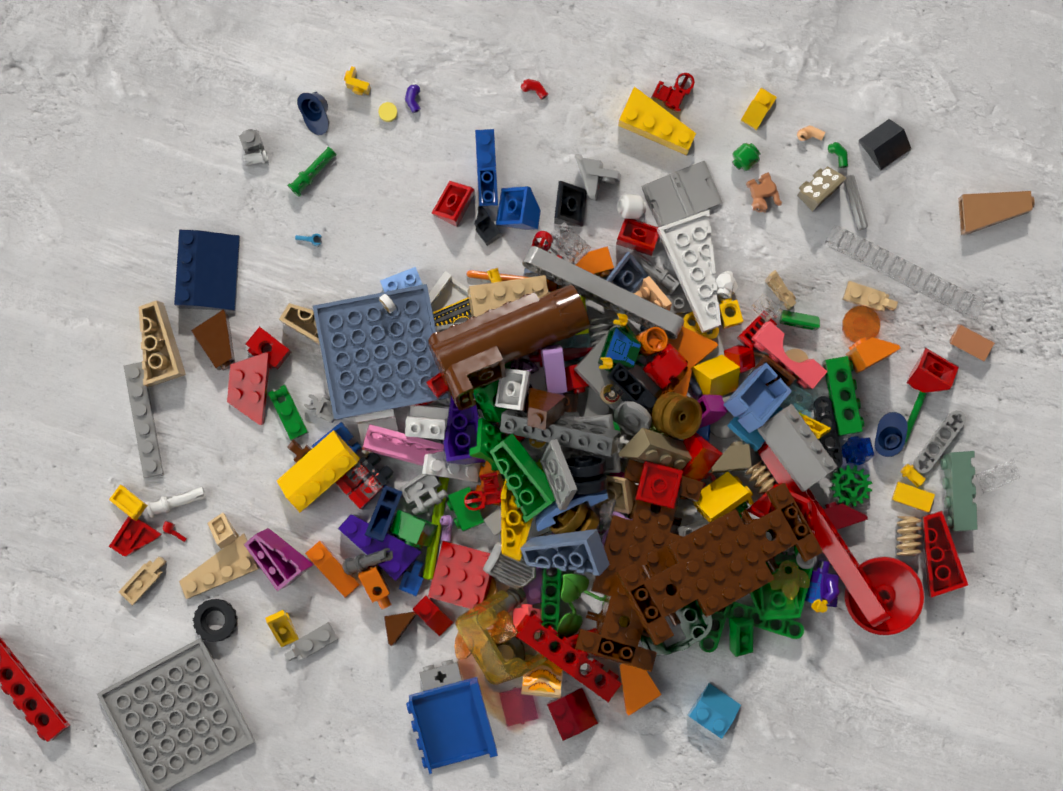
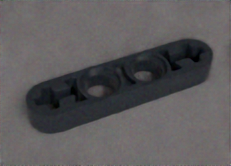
M821 396L813 403L815 418L820 423L824 418L831 421V430L819 439L826 451L837 450V453H833L834 459H838V463H836L838 467L834 469L836 470L842 466L843 458L833 406L828 397ZM821 400L827 403L824 409L825 413L829 412L830 415L819 416V414L823 413L822 407H818ZM831 437L834 439L835 445L833 448H828L825 445L826 438Z

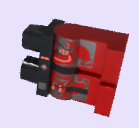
M371 453L367 457L363 456L358 463L335 482L346 495H349L348 497L359 509H363L384 488V485L389 483L388 479L394 473L388 465H385L380 471L376 469L375 465L382 460L377 453Z

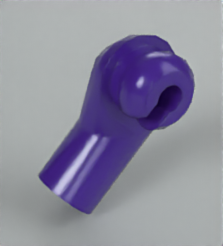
M417 84L410 85L405 95V101L412 113H416L421 109L415 100L416 95L420 92V87Z

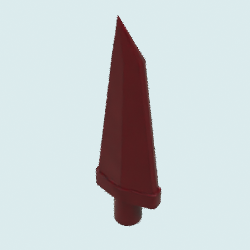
M593 347L562 348L564 361L583 357ZM541 349L537 350L538 355L528 356L529 363L539 362V367L543 368Z

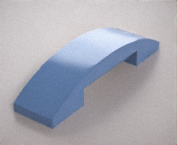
M607 489L593 494H575L566 510L560 511L556 501H554L536 517V529L539 532L555 524L556 515L585 501H588L590 506H593L608 499Z

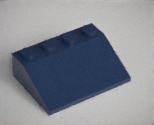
M179 229L174 305L177 308L235 311L239 235Z

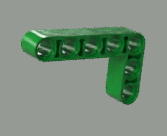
M733 602L726 606L723 611L713 613L712 618L719 622V627L717 630H710L709 634L699 641L701 650L711 653L717 649L726 618L735 617L733 612L736 607L743 609V615L740 618H752L753 614L757 613L756 608ZM778 619L780 627L777 630L771 627L772 620H761L758 624L754 623V627L791 639H799L804 634L803 625L791 619ZM794 624L799 628V632L795 636L791 635L789 631L790 627ZM706 638L713 640V646L710 649H706L703 645Z

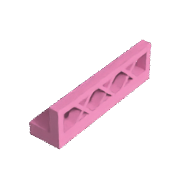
M370 424L365 435L362 450L423 466L425 454L443 451L444 444L419 437H408L404 433Z

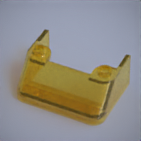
M503 590L460 615L455 623L459 634L485 678L493 685L519 678L547 661L540 653L526 662L517 657L506 662L487 630L496 621V613L492 606L509 597L507 592Z

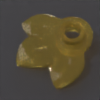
M790 560L783 561L779 565L778 572L773 574L774 580L770 582L772 590L781 588L784 595L790 600L796 597L799 587H810L807 573L798 569L797 565ZM787 566L791 567L792 572L790 574L785 573V568Z

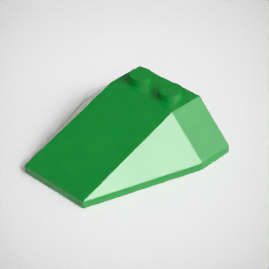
M795 545V553L793 555H787V552L784 555L781 552L774 557L779 569L772 572L768 563L765 562L774 580L750 593L760 620L801 617L813 567L804 569L797 564L796 556L798 550Z

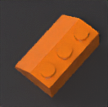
M864 337L850 346V351L845 355L848 356L849 360H852L853 369L858 374L900 350L901 347L874 337L868 340Z

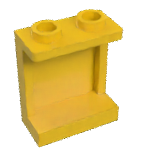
M726 472L703 488L698 502L692 501L696 510L709 523L732 511L745 501L750 506L754 504L751 498L753 496L751 490L747 486L743 487L740 479L737 476L733 477L729 472Z

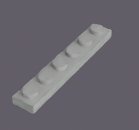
M142 362L123 365L143 477L149 478L164 475L148 386H143L144 369H142Z

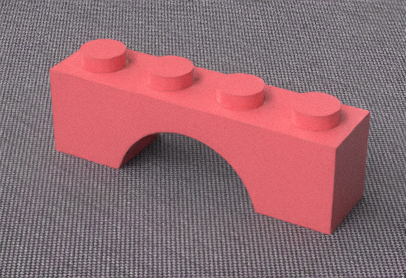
M771 321L765 322L751 339L755 342L754 346L761 352L765 351L769 358L797 379L796 383L801 388L814 389L827 373V370L814 359H807L799 363L791 360L783 348L785 334Z

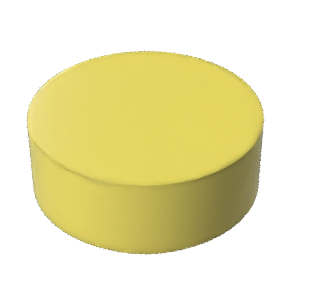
M385 102L378 109L380 118L385 122H392L397 117V108L393 103Z

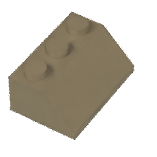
M643 427L618 453L620 457L628 460L631 459L643 464L644 461L678 470H682L692 459L684 442Z

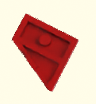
M128 516L108 547L127 557L161 537L162 533L142 520L138 519L135 521Z

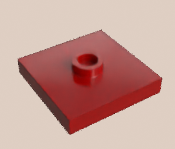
M644 461L635 499L674 509L683 471Z

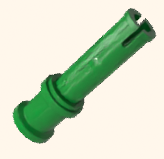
M327 147L304 172L298 173L299 176L287 185L288 188L300 197L301 192L308 185L312 184V179L337 154L330 147Z

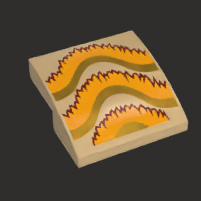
M525 655L521 694L560 698L563 670L542 656Z

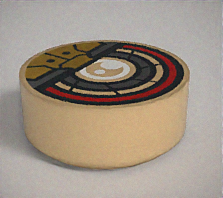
M612 384L604 386L600 391L601 399L607 404H613L620 399Z

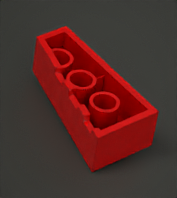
M938 511L921 517L929 597L932 598L968 586L943 512Z

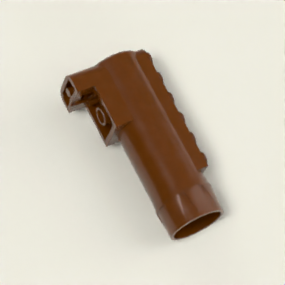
M568 285L551 291L540 298L537 297L535 292L525 294L513 302L509 301L501 307L489 309L482 315L470 317L463 323L454 324L444 331L433 333L428 340V344L438 371L448 387L458 410H465L476 405V400L473 396L474 390L506 377L504 364L558 341L568 339L590 328V323L578 292L573 285Z

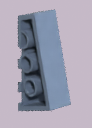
M597 529L532 537L520 548L527 566L547 569L555 567L561 571L569 569L576 570L577 573L591 572L593 575L600 576L610 565Z

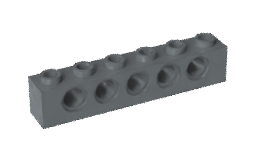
M507 409L501 416L500 432L548 443L551 440L557 439L561 446L610 457L618 450L620 431L564 418H559L550 427L543 430L527 426V410Z

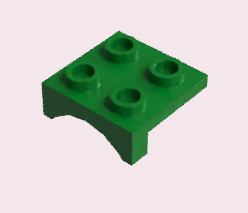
M478 419L477 446L470 448V456L488 461L492 466V471L499 470L490 450L506 438V434L500 432L498 428L485 419Z

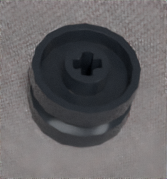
M581 455L566 459L577 487L575 494H593L601 492L608 487L607 476L603 474L606 471V460L604 457Z

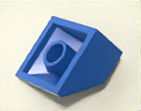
M531 187L501 188L496 225L522 230L538 229L541 210Z

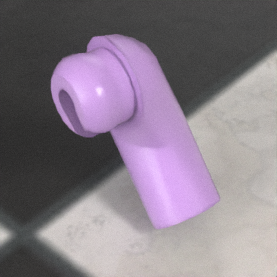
M444 515L440 518V524L442 525L441 541H451L454 520L450 515Z

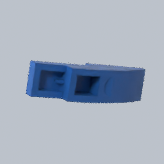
M494 129L475 130L479 206L498 205Z

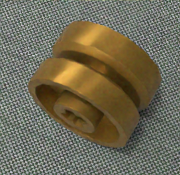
M667 392L661 395L656 400L652 410V422L656 430L678 439H687L693 436L702 420V409L698 401L676 392Z
M583 502L556 515V523L549 526V528L555 534L594 530L598 527L599 516L591 508H587V505Z

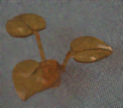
M493 576L484 608L488 606V609L492 607V604H494L498 597V588ZM507 611L499 612L495 617L493 629L471 631L467 626L461 628L457 633L454 644L458 660L467 659L473 653L475 647L473 636L475 634L491 633L492 641L498 644L504 643L517 635L518 631L513 624V618H511L510 614Z

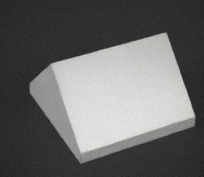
M505 368L506 377L499 379L495 406L525 411L531 372Z

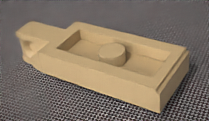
M848 281L842 299L878 312H884L885 308L894 311L898 304L897 301L888 299L889 295L885 294V292L852 281Z
M158 557L153 563L150 560L144 563L119 590V593L131 605H134L163 573L160 569L167 561L162 557Z

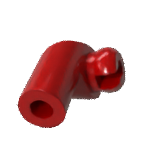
M526 79L521 84V89L524 92L533 90L541 100L549 95L539 81Z

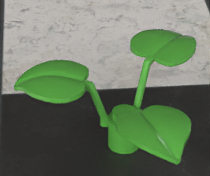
M563 575L560 589L561 598L569 604L572 614H565L558 624V637L561 639L574 635L582 625V616L576 614V609L572 603L581 596V593L603 601V604L607 597L605 595L604 597H599L587 591L589 579L584 575Z

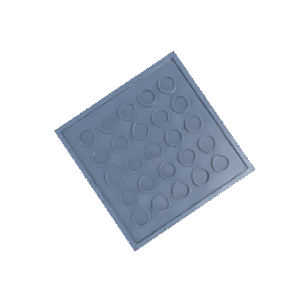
M427 284L313 305L334 420L449 398L447 392L437 399L426 384L427 381L439 373L428 344V340L436 332ZM383 294H386L396 306V310L391 314L379 301Z

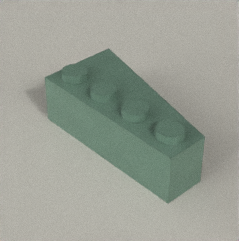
M975 451L951 452L943 455V459L940 461L941 469L944 470L945 478L942 479L943 489H946L947 497L944 498V505L948 509L946 523L948 528H950V532L978 530L977 504L973 502V499L976 497V486L972 483V479L976 474L975 467L971 464V458H975Z

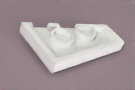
M445 451L425 454L422 474L478 482L480 463L468 465L447 463Z

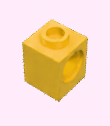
M732 298L721 301L719 309L723 329L741 325L744 321L738 300L732 301ZM725 309H733L735 315L728 317L725 314Z

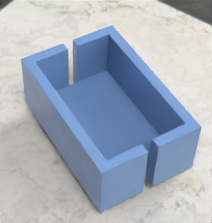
M767 363L755 369L723 404L734 417H739L738 422L748 433L763 426L792 392L781 378L769 386L765 385L778 376Z

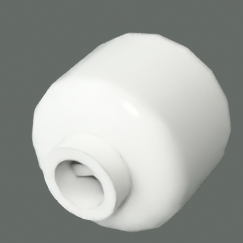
M624 194L617 203V211L624 219H639L646 212L647 208L646 202L643 201L640 195Z

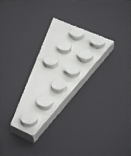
M709 210L657 229L702 333L718 328L721 325Z

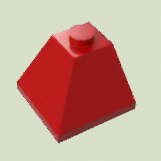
M925 348L906 383L922 393L950 390L959 367Z

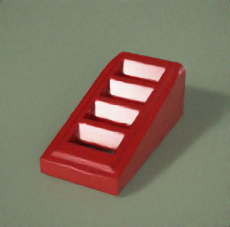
M764 311L737 337L745 347L751 349L755 347V342L752 343L745 335L748 333L751 337L754 336L750 330L752 328L756 332L759 330L755 326L756 323L762 327L764 324L760 321L762 317L767 322L771 321L775 326L777 325Z

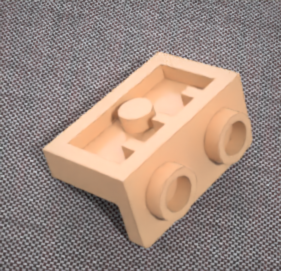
M650 276L644 278L641 289L634 294L670 311L671 301Z

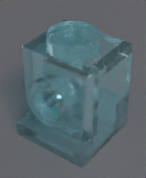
M792 383L789 386L792 392L782 403L787 406L792 404L800 413L803 410L808 411L813 402L810 400L812 395ZM797 395L802 397V402L796 400Z

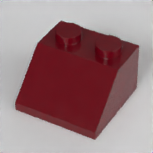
M579 688L547 703L562 741L598 724L583 688Z

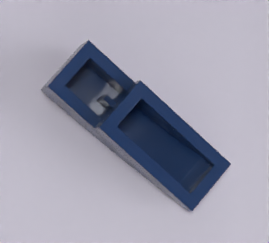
M384 485L365 536L380 542L384 541L402 496V491Z

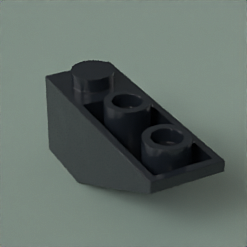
M618 362L607 375V378L623 402L631 401L638 403L651 414L657 398Z

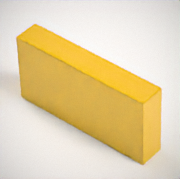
M897 482L891 500L929 513L935 494Z
M121 484L109 499L135 521L138 520L148 506Z

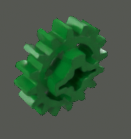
M846 465L845 471L842 467L839 468V474L833 473L835 480H830L834 487L829 489L835 491L832 497H838L837 503L844 501V504L847 506L851 503L852 507H855L856 501L859 504H863L862 498L868 499L869 496L866 493L872 492V489L868 488L872 481H867L870 475H863L864 469L862 468L858 471L857 465H854L852 469L849 465ZM845 474V480L842 484H839L840 478ZM854 474H856L857 476H859L862 481H859L858 479H856V478L854 477ZM849 483L854 485L858 484V486L852 488V491L851 488H843V486H846ZM863 488L862 493L858 496V490ZM840 491L845 492L848 498L844 497Z

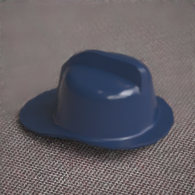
M317 91L300 94L297 98V105L307 128L316 135L326 133L329 127L326 114L328 111L327 100L321 94H318Z
M889 412L879 421L874 446L876 451L884 457H893L899 454L905 447L908 423L902 414Z

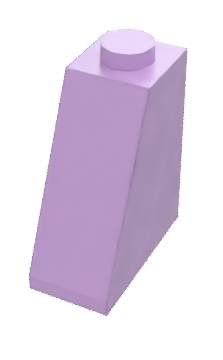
M559 344L546 346L541 349L546 391L563 395V393L567 392L563 349Z

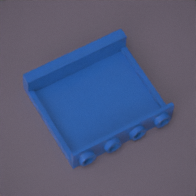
M477 677L409 695V702L406 703L409 714L413 715L414 720L411 721L414 732H418L417 746L419 751L423 750L424 757H421L424 769L428 768L429 774H432V769L489 754L490 758L498 756Z

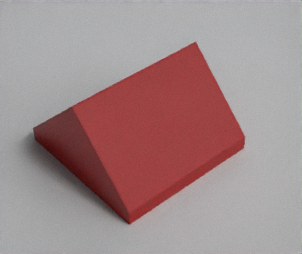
M449 181L432 214L458 227L475 196L474 188Z
M624 219L616 245L631 250L635 249L637 252L652 256L659 236L657 232L658 227L635 219Z
M695 432L693 436L682 441L692 458L682 469V476L701 481L723 453Z

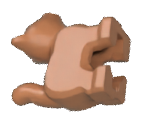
M769 172L761 175V178L758 179L761 184H757L755 179L746 183L747 188H750L753 203L751 204L753 211L766 213L768 206L764 198L773 196L776 205H782L776 184L771 180Z

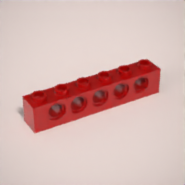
M526 614L513 634L609 703L622 684L617 680L619 676L610 669L608 672L603 670L604 665L595 658L593 661L587 658L588 653L574 649L572 647L574 643L566 637L561 639L556 636L559 632L551 626L545 628L541 625L543 621L536 615L530 617ZM539 630H542L541 637L535 639V633ZM557 641V647L554 650H550V644ZM571 652L572 658L565 661L566 654ZM587 663V669L580 672V667ZM602 674V680L596 683V677Z
M0 637L1 689L5 694H10L14 699L13 704L15 707L25 713L26 721L37 728V734L43 741L49 742L54 740L71 725ZM8 669L12 670L13 677L11 679H8L6 677V671ZM20 684L25 687V692L22 695L18 692ZM32 699H34L37 702V707L35 710H33L30 707V701ZM44 714L49 717V723L47 725L43 724L42 722V716Z

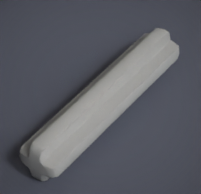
M848 175L844 182L857 229L864 230L868 227L855 176Z

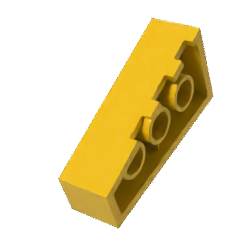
M635 86L618 122V126L686 156L696 135L693 130Z

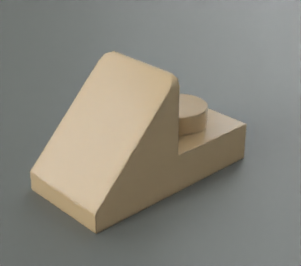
M221 513L207 523L220 549L231 544L239 537L224 513Z

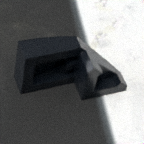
M478 206V215L474 223L475 230L486 246H488L503 235L482 206Z

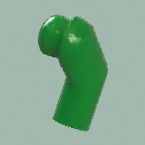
M838 142L829 144L828 152L831 154L835 153L838 156L839 168H847V150Z

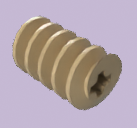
M762 460L745 472V475L752 474L749 479L750 482L757 481L754 488L761 487L758 494L766 493L775 484L779 485L774 483L775 478L773 476L770 477L771 472L765 470L767 466L765 463L761 464Z
M897 516L902 519V521L897 522V525L902 527L897 530V533L902 536L896 538V540L902 542V544L897 545L896 548L902 550V552L896 555L916 556V554L921 553V550L916 549V547L922 545L921 542L916 541L917 538L922 537V535L916 533V531L922 529L916 523L922 522V519L912 516Z

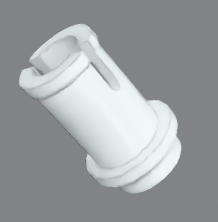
M259 149L258 152L243 155L246 166L261 162L265 164V161H268L267 152Z

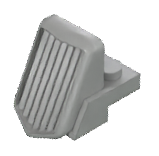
M575 154L574 157L577 160L589 199L593 201L598 200L601 180L606 184L615 185V182H620L621 174L619 171L603 169L601 160L583 158L582 155Z
M501 541L495 544L483 568L487 574L516 590L525 587L536 578V567L527 566L523 554L520 561L502 554Z

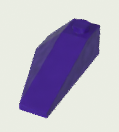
M452 396L444 438L447 463L468 465L485 462L484 459L470 456V448L477 446L479 419L477 406L458 410Z

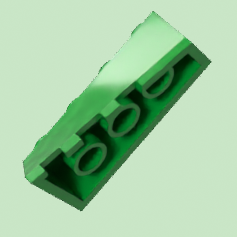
M510 434L490 450L500 473L504 475L507 481L508 489L512 491L516 499L517 507L523 513L522 517L525 523L555 501L546 475L513 434Z

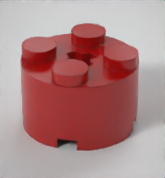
M669 343L662 351L657 352L653 357L654 360L647 363L642 370L657 386L663 389L671 382L670 380L677 377L688 365V361Z

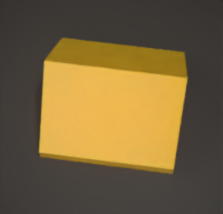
M719 355L691 367L703 395L724 396L738 389L740 366L724 355Z

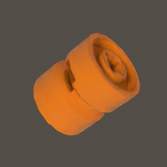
M659 327L649 328L636 336L637 340L641 342L639 353L644 356L662 351L668 343L667 334Z

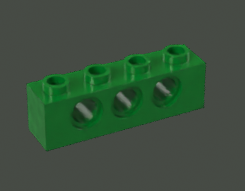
M848 356L824 360L822 363L823 368L827 370L825 378L829 399L833 406L838 437L862 432V428L865 425L863 417H860L859 414L861 403L855 394L857 383L855 379H852V360H849ZM837 373L844 374V382H839L837 380ZM841 391L848 393V401H843L840 398ZM845 410H849L852 413L851 420H847L844 417Z

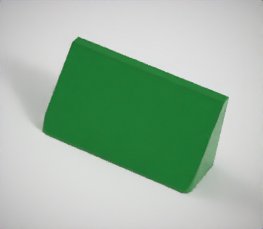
M787 310L781 311L780 324L814 331L820 328L818 316Z
M730 618L729 649L735 657L753 653L754 620L752 618Z

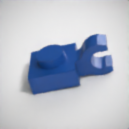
M416 560L412 571H405L399 590L415 596L418 595L424 579L419 576L424 564L423 562Z

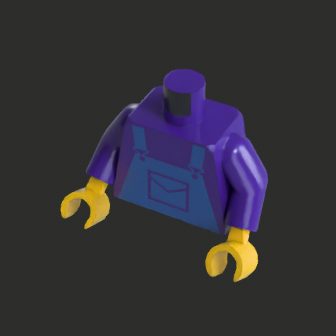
M818 560L817 570H812L805 601L813 603L812 609L821 613L826 612L828 607H837L839 595L838 575L828 573L830 562L825 560Z

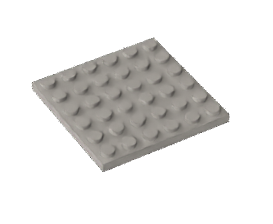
M202 638L193 641L97 693L146 791H165L255 742Z

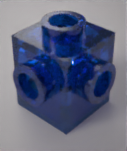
M859 436L848 438V441L842 446V456L845 458L846 464L862 465L874 456L870 437L859 438Z

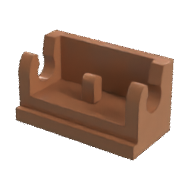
M960 324L957 325L949 340L950 344L982 361H985L995 344Z

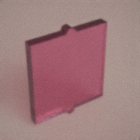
M513 687L512 690L499 693L507 726L519 723L523 725L527 721L538 719L533 695L521 694L522 687Z

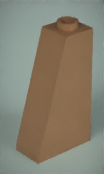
M1031 191L962 194L958 198L961 235H967L1029 213L1035 205Z

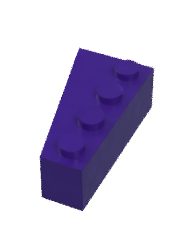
M350 514L338 529L366 555L389 548L390 551L392 550V560L377 565L395 581L423 553L386 533L383 542L365 536L369 523Z

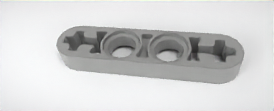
M956 410L948 414L913 462V468L918 473L924 474L929 472L966 422L963 412ZM952 416H960V423H955L952 428L946 425V423L948 425L952 424V422L954 421ZM946 429L949 431L950 437L948 440L940 437L941 430ZM930 445H937L939 448L937 455L929 453ZM926 456L933 459V461L927 460L925 463L926 469H919L920 464L918 462L924 461Z

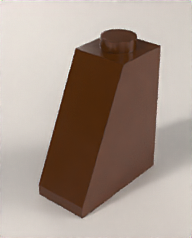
M221 310L191 331L214 367L219 371L221 369L224 371L230 368V364L235 361L229 316L226 311Z
M529 388L527 426L543 430L550 427L564 415L566 396Z

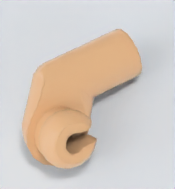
M810 125L797 132V137L800 141H805L811 137L822 141L825 135L824 131Z

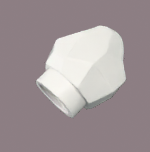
M725 271L719 274L716 279L717 296L723 299L731 298L738 288L737 282L733 278V273Z

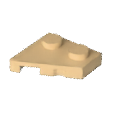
M774 270L768 275L765 282L785 308L790 310L796 304V297L787 289L777 271Z

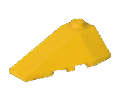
M505 479L501 492V552L507 557L520 561L522 557L520 548L526 543L533 518L525 523L522 517L523 513L517 507L516 499L512 491L508 489Z

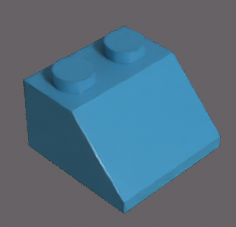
M708 683L687 715L722 739L733 723L741 704Z

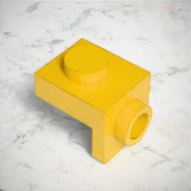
M351 66L350 71L347 70L344 77L347 88L358 95H363V93L369 95L370 84L356 79V68Z

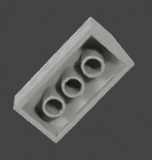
M792 404L757 429L802 492L838 467Z

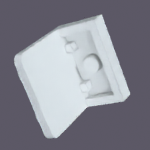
M394 409L355 416L362 447L370 424L398 432ZM362 450V452H363L364 454L373 453V452H369V451Z

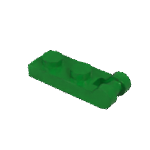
M284 384L280 386V389L268 392L290 440L292 441L309 433L287 386ZM284 395L286 400L280 403L278 398Z

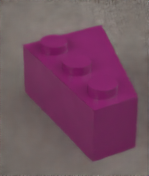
M269 528L255 534L244 544L277 592L293 583L314 565Z

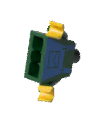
M617 314L619 320L615 319L613 323L618 325V327L616 326L608 331L598 363L601 364L599 369H605L609 373L618 362L627 370H630L635 364L643 367L647 360V356L639 353L641 342L637 340V337L629 327L626 314Z

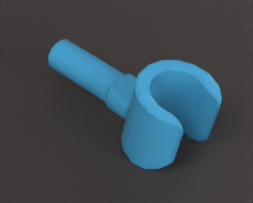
M313 234L312 237L296 235L295 240L311 242L313 246H319L321 243L314 242L313 238H322L320 234Z

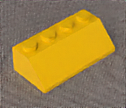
M333 430L277 479V483L287 500L301 513L358 463L360 458Z

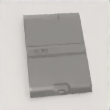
M705 161L641 186L658 227L682 220L723 203Z

